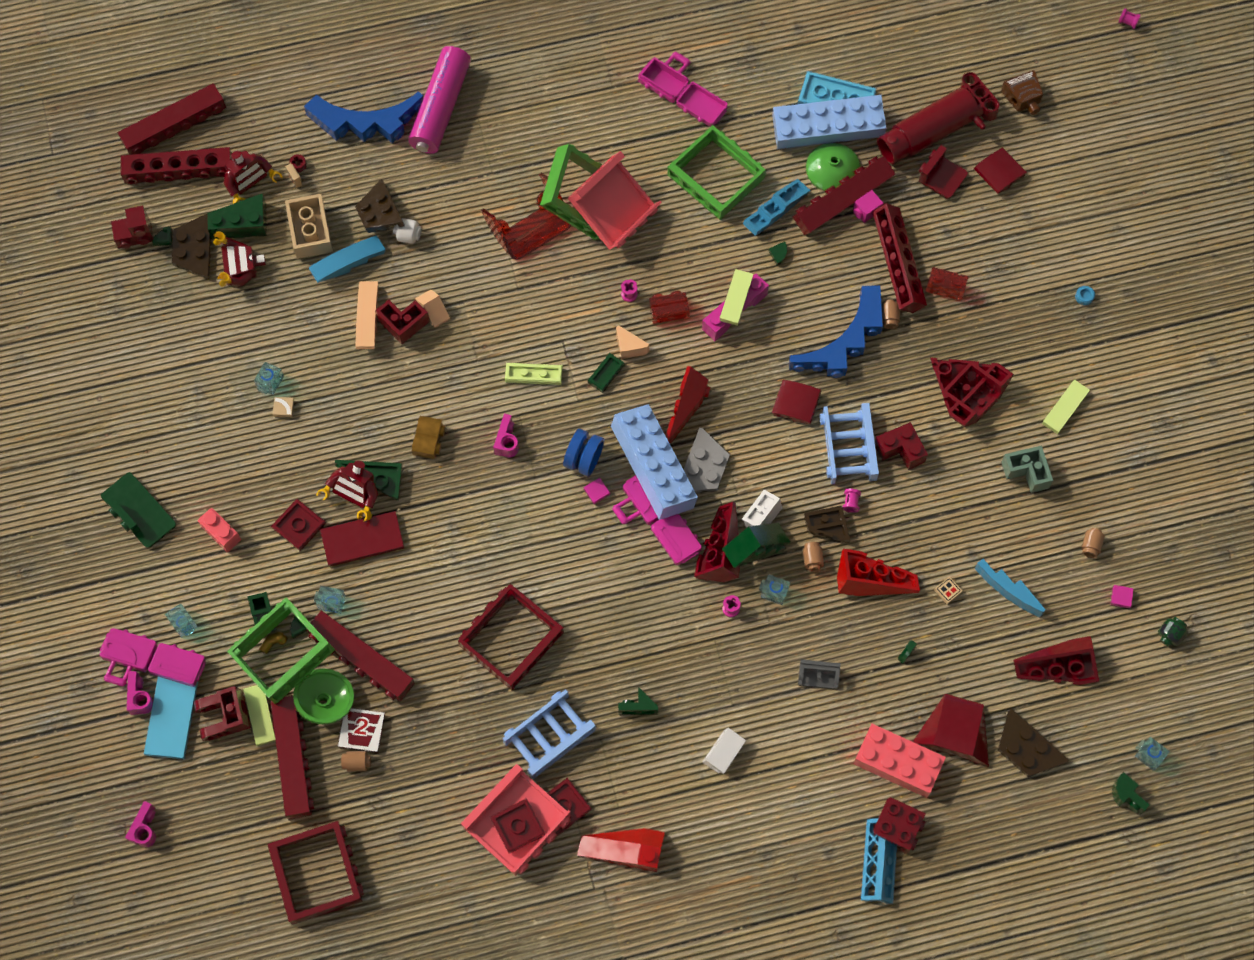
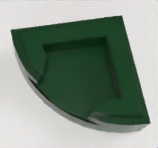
M171 226L162 228L154 236L153 246L172 245Z
M785 241L769 248L768 251L777 266L784 261L787 254V244Z
M294 616L290 627L293 639L307 631L304 624L296 616Z
M910 640L898 656V661L904 664L915 650L917 643Z

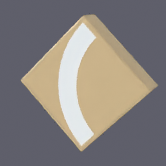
M274 397L273 416L293 417L294 398Z

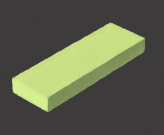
M735 269L720 321L738 326L753 279L752 273Z
M506 363L505 383L562 385L563 366Z
M1073 380L1042 424L1058 434L1090 390L1076 380Z
M257 685L244 688L256 746L276 742L267 696Z

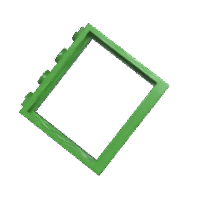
M712 125L668 166L667 175L721 220L765 179L766 169L761 166L760 162H756L747 151H743L734 140L726 137L722 130L719 131ZM711 141L715 142L754 175L724 205L682 170Z
M566 144L560 146L556 150L540 206L592 239H599L598 235L581 214L560 200L558 194L569 160L591 174L596 172L602 164L576 149L574 145Z
M286 597L280 603H277L273 610L265 614L254 627L248 629L240 640L234 642V645L227 652L274 704H277L335 649ZM290 613H293L316 637L319 643L269 688L242 657Z

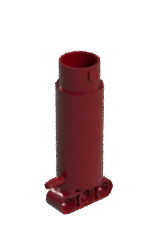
M967 72L962 77L961 87L893 125L892 130L878 137V148L882 156H885L890 164H895L905 157H912L973 121L981 130H984L986 126L980 117L986 121L995 120L999 111V102L975 73Z

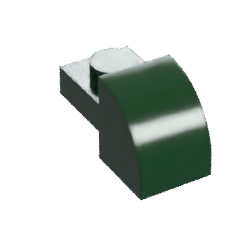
M267 592L247 596L255 625L265 614L272 610Z
M1122 772L1112 787L1114 801L1119 807L1126 802L1131 811L1134 813L1138 812L1141 815L1150 804L1135 792L1139 785L1126 773Z

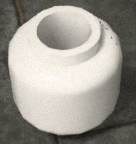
M402 218L405 224L404 227L399 228L398 225H394L393 234H396L398 241L414 244L416 240L419 241L421 226H419L417 221Z

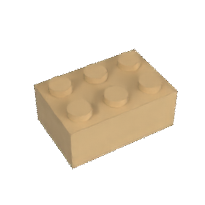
M316 194L285 200L296 258L333 252L322 195Z

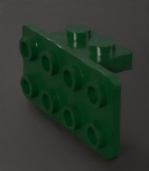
M131 472L126 473L101 494V498L110 507L108 511L115 519L119 517L122 521L120 523L127 532L131 531L145 548H151L176 527V522Z

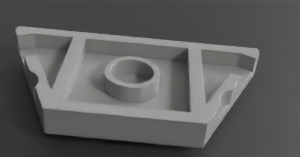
M701 427L698 430L684 467V472L695 493L718 490L730 454Z

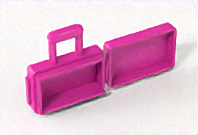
M673 52L665 63L656 57L652 58L639 73V83L643 84L646 89H651L657 93L660 98H665L671 103L676 101V105L683 109L684 113H689L697 118L699 122H703L709 127L719 122L727 112L728 103L695 82L689 84L688 77L682 74L691 63L688 58L678 52ZM674 59L684 64L679 71L669 66Z
M635 475L627 480L623 485V491L628 498L612 508L620 522L625 525L641 515L646 524L651 525V531L675 565L684 564L698 555L702 550V546L697 540L698 536L693 534L686 525L687 520L682 519L679 514L659 520L637 476ZM631 501L637 512L626 517L621 507Z
M111 628L100 648V657L111 662L104 680L118 686L126 685L128 671L135 669L146 672L148 669L152 675L194 687L197 681H199L206 665L205 657L197 654L194 650L187 651L178 648L175 644L172 646L164 643L157 645L156 641L148 639L146 635L138 636L129 633L127 629L122 631ZM116 664L127 667L123 678L111 675Z

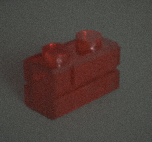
M932 267L926 292L962 301L969 276L958 275V273Z
M673 291L670 295L655 294L649 298V308L653 324L690 318L686 292Z

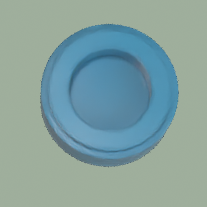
M1081 286L1075 294L1076 301L1081 305L1091 304L1095 297L1094 290L1089 286Z

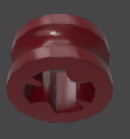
M300 154L293 155L289 160V164H293L297 173L303 172L307 167L304 156ZM296 161L300 162L299 166L296 165Z

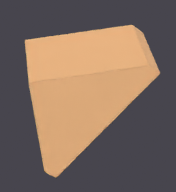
M429 290L415 298L428 312L429 320L434 328L450 320L442 300L433 290Z
M619 325L616 327V337L621 359L647 355L649 353V344Z

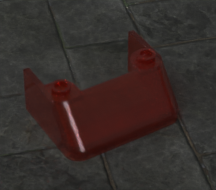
M541 172L539 176L544 187H546L548 176ZM544 191L536 199L539 210L511 227L503 219L497 220L493 214L484 208L481 209L491 233L505 252L514 260L524 258L571 227L569 223L540 206ZM559 193V194H558V198L563 201V199H562V197H561V195H560V193Z

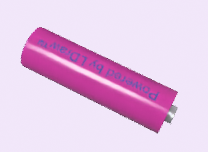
M446 46L441 50L408 139L409 144L418 151L434 154L439 150L471 63L470 55L458 47Z

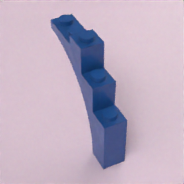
M418 91L404 102L386 109L354 111L330 104L318 95H315L304 105L306 115L336 141L340 137L345 136L348 130H350L363 142L368 138H372L376 131H378L393 143L403 136L405 132L403 124L408 123L411 117L416 112H419L424 96Z
M861 286L859 308L847 330L835 341L819 350L800 355H790L789 370L803 371L805 369H812L813 371H822L826 369L827 376H832L833 378L846 376L847 355L858 357L864 353V334L868 336L881 334L883 324L880 286Z

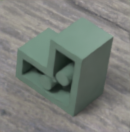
M1042 445L1007 453L1001 461L1006 479L1025 475L1031 493L1049 489L1053 482Z

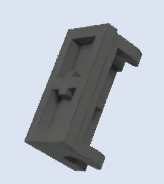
M801 659L798 686L838 689L841 663Z

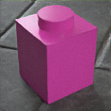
M871 190L855 201L853 212L858 219L865 223L874 217L873 211L883 206V202Z

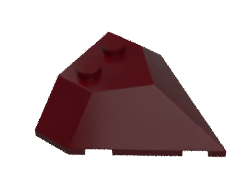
M930 357L948 414L963 427L976 424L1001 398L1014 375L999 363L980 364L979 361L956 359L946 361Z

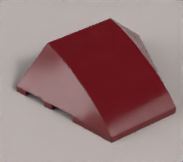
M945 693L913 742L929 750L932 748L969 759V762L989 767L984 704Z

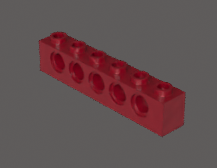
M230 147L122 155L121 177L125 184H136L138 182L153 183L155 181H173L176 179L190 180L192 178L206 179L213 176L224 177L226 172L225 164L232 159V152Z
M886 203L873 211L875 223L899 310L915 313L927 306L900 207Z

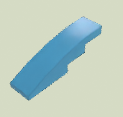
M796 179L774 193L772 199L761 205L757 212L744 220L743 225L755 236L799 203L810 190L799 179Z
M376 235L325 257L311 265L309 270L317 283L350 273L351 268L366 264L369 258L384 254L386 249Z
M984 559L977 563L975 570L1003 597L1039 618L1044 614L1046 609L1021 580L1014 584L1002 569L995 573Z

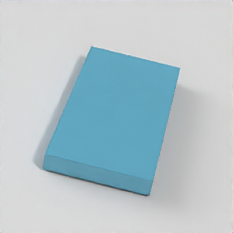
M807 71L798 104L874 96L876 88Z
M158 677L144 755L185 759L198 681L194 687Z

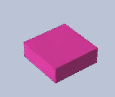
M600 478L583 487L593 504L610 495V492Z
M1113 585L1110 605L1130 609L1133 588Z

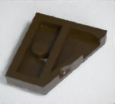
M842 506L804 513L809 534L845 543L850 542Z

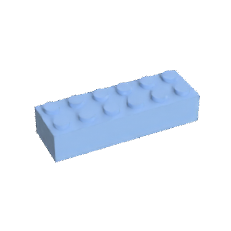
M881 95L773 107L772 117L777 149L878 138L886 132Z
M649 404L615 414L611 428L658 519L661 520L692 510L698 496Z

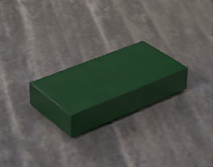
M609 353L587 380V383L603 393L625 366V362Z

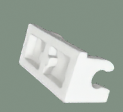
M763 490L742 518L746 528L748 526L771 524L782 509L780 498Z
M726 728L702 763L717 773H725L746 740L730 728Z

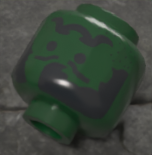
M1177 617L1173 619L1167 618L1158 630V634L1161 637L1160 641L1168 647L1171 645L1179 646L1188 635L1187 624Z

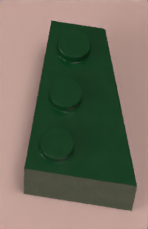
M263 193L209 212L208 232L211 239H219L214 236L218 231L223 232L225 238L267 236L266 201Z
M779 523L748 526L723 547L722 550L732 566L736 568L773 554H780L786 550L785 546L791 541Z

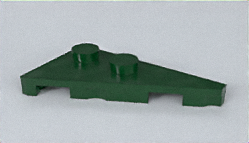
M335 460V466L337 468L346 467L349 463H354L355 461ZM362 461L365 463L364 469L373 473L377 490L399 501L402 463Z

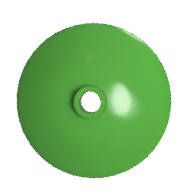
M826 143L818 146L810 153L806 163V173L810 182L815 187L825 191L833 185L835 187L840 185L839 181L847 175L849 177L853 176V171L860 167V161L855 152L849 147L839 143Z
M315 669L295 686L293 700L297 711L306 720L316 724H332L341 720L349 713L353 705L354 692L349 680L341 673L332 669ZM324 700L326 704H321L320 701Z

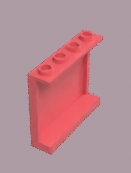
M621 151L611 156L568 197V200L609 250L614 247L620 248L626 243L625 238L634 235L637 232L635 228L644 225L648 221L646 218L654 215L658 211L657 207L662 203L658 201L654 204L620 162L625 157Z
M516 764L463 820L461 825L463 829L510 872L517 876L518 873L523 874L529 867L528 862L532 858L536 859L543 852L542 847L546 843L550 844L556 838V832L560 828L564 829L569 824L571 813L569 810L566 811ZM527 798L545 835L509 854L490 817Z

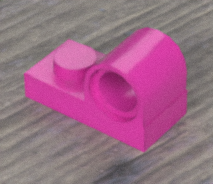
M505 413L503 415L493 446L495 455L514 457L519 451L518 440L512 435L515 425L512 422V415ZM508 443L514 444L512 448L505 447Z
M128 671L127 711L131 715L151 712L154 701L147 692L140 691V689H143V678L140 677L137 671ZM142 699H147V703L144 706H139V702Z
M146 801L143 802L125 837L129 842L145 848L152 846L156 841L155 832L147 826L148 822H151L155 816V807ZM149 832L148 838L141 841L142 833Z

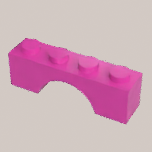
M756 273L753 275L742 312L750 306H756L768 295L769 285ZM725 301L702 321V330L714 341L719 339L731 326L730 323L720 321Z

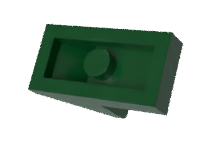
M638 687V702H634V700L618 702V715H658V705Z

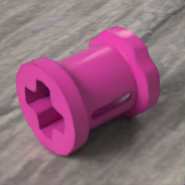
M1124 8L1118 23H1125L1135 29L1141 14H1134L1127 11V8Z
M631 279L623 281L621 284V297L626 302H633L638 294L637 283Z
M845 489L844 495L846 497L845 504L842 506L843 511L850 513L859 512L858 501L861 491Z
M727 596L723 601L722 610L727 617H735L739 614L741 603L737 596ZM731 604L735 605V607H732V609L728 608V606H730Z

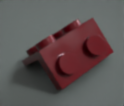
M940 145L937 150L934 149L931 152L928 163L924 162L920 167L918 182L944 198L950 199L965 180L968 172L945 158L947 148Z
M889 797L884 804L873 833L900 846V852L908 854L910 850L914 851L918 839L915 837L918 831L922 832L926 821L923 820L926 813Z

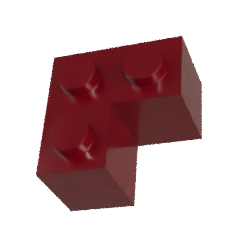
M143 205L125 209L126 218L111 221L113 238L118 249H127L139 244L146 245L153 241L151 221Z
M387 300L375 310L377 320L401 345L430 322L428 312L416 300L403 311H400L390 300Z
M911 422L876 436L875 447L882 461L900 454L908 470L926 462L928 453Z

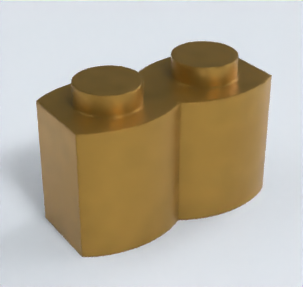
M425 416L419 417L411 450L412 455L435 459L436 454H440L441 443H439L440 437H444L446 429L441 419Z

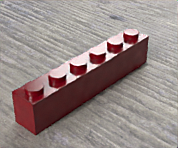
M212 83L117 133L129 155L141 154L144 150L157 146L160 142L174 137L175 134L183 130H188L191 126L205 121L208 117L221 113L226 109V105L215 84Z
M877 156L867 161L869 165L865 168L860 166L853 171V176L849 177L847 175L839 181L840 185L837 187L833 185L826 189L824 196L820 197L818 195L810 200L812 204L809 206L803 205L796 210L797 214L793 216V219L803 235L811 233L869 191L894 176L896 173L885 156L880 158Z
M322 610L312 620L311 624L335 649L331 655L335 653L339 656V661L344 665L348 666L350 664L353 666L356 674L362 678L366 676L370 679L369 683L376 689L382 688L386 691L384 694L392 701L396 699L401 702L415 685L412 677ZM307 629L309 633L308 637L315 643H318L319 641L316 639V637Z
M293 695L285 696L277 704L271 701L284 811L286 818L291 820L312 816V809H315L313 797L309 795V790H312L311 778H307L306 770H310L308 758L304 756V751H307L306 740L302 739L301 733L304 731L303 719L300 720L299 712L294 705Z

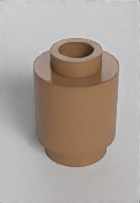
M886 300L881 304L882 324L886 329H894L900 323V310L898 303L894 300Z
M1091 528V530L1086 531L1081 547L1084 556L1097 558L1101 553L1105 535L1100 529Z
M818 542L806 543L803 549L805 568L810 572L820 571L824 567L822 547Z
M347 751V753H342V770H347V772L367 771L368 767H371V755H368L367 751Z

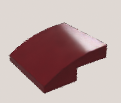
M1003 147L974 167V170L997 194L1010 188L1012 183L1023 178L1027 173Z
M782 380L772 414L777 417L791 418L793 422L811 425L822 391L803 383Z

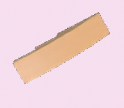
M359 281L356 349H375L377 331L375 310L378 309V281Z

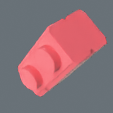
M210 508L198 519L200 526L227 553L241 541L239 534L213 508Z

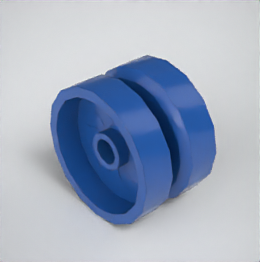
M578 428L567 448L563 466L570 470H575L578 467L580 474L589 477L599 461L605 439L598 435H593L589 439V432Z

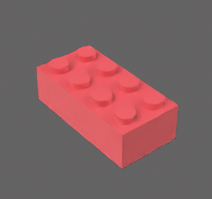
M871 723L854 761V765L928 798L946 757Z

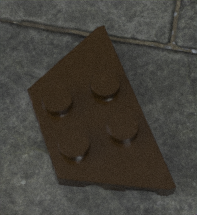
M383 179L355 206L368 233L378 230H389V226L398 225L399 228L405 226Z
M207 213L173 229L172 264L175 267L185 269L189 273L203 276L204 279L209 280L211 237L208 232Z
M1010 708L1008 710L998 751L1024 775L1031 777L1068 763L1069 759L1013 709Z

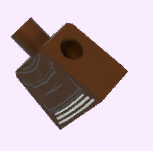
M1035 70L1003 82L1001 92L1016 111L1020 112L1028 109L1031 115H1035L1040 111L1038 104L1041 103L1043 92Z

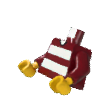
M234 151L231 154L232 159L225 164L224 185L230 196L234 197L233 204L239 202V200H245L239 197V195L268 176L267 172L270 174V179L277 183L274 180L275 174L282 178L281 173L273 170V166L265 157L256 153L249 154L247 151Z
M221 231L214 234L219 239H215L213 243L215 245L223 243L221 249L224 272H221L217 277L222 279L219 283L221 287L226 286V284L242 287L257 276L256 267L266 265L265 255L254 256L251 246L228 237L225 238V234Z
M355 461L354 463H349L346 467L342 466L335 470L326 481L325 488L318 490L316 496H319L323 491L325 493L323 500H326L330 497V489L332 488L334 494L364 508V510L357 513V518L361 519L363 513H365L364 521H368L372 517L370 509H373L378 496V490L374 483L373 473L364 469V462Z

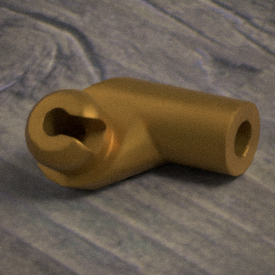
M280 631L270 634L265 638L259 650L264 654H268L273 644L279 643L284 645L287 641V636L283 635L284 633Z

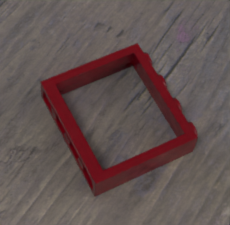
M510 583L507 588L505 587L499 591L498 597L494 602L490 601L486 605L485 612L481 616L477 615L473 619L472 626L468 630L462 631L458 644L504 685L513 690L564 634V628ZM511 598H514L551 630L511 675L507 677L473 649L469 643Z
M339 821L267 844L288 921L291 925L363 902L362 895H365L361 883L358 884L356 879L359 872L356 864L351 862L350 857L353 856L350 844L346 845L345 837H348L345 826H341ZM335 831L353 894L297 913L279 849Z

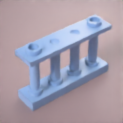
M862 403L860 410L856 413L829 415L828 406H825L823 413L820 414V424L824 425L829 467H826L827 478H831V484H835L836 475L861 473L868 475L869 481H877L879 471L869 403ZM858 420V422L862 423L860 430L831 432L830 422ZM864 439V446L862 448L833 450L832 440ZM860 455L866 457L867 463L864 466L835 468L834 458Z
M566 689L563 692L558 691L555 693L549 703L515 729L510 728L504 734V744L507 746L512 742L528 761L529 768L527 770L532 779H535L596 731V726L591 720L587 723L582 721L566 702V699L569 697ZM558 705L576 725L577 731L571 735L564 731L550 713ZM543 717L561 738V743L556 747L551 746L534 725ZM527 729L545 750V756L541 759L535 758L518 737Z

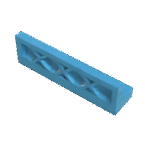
M867 819L861 900L893 904L897 845L874 835L873 824H876L878 819ZM877 844L878 852L873 856L871 853L872 847ZM873 864H875L877 866L876 873L872 876L870 874V868L873 866ZM873 884L875 886V896H868L869 888Z

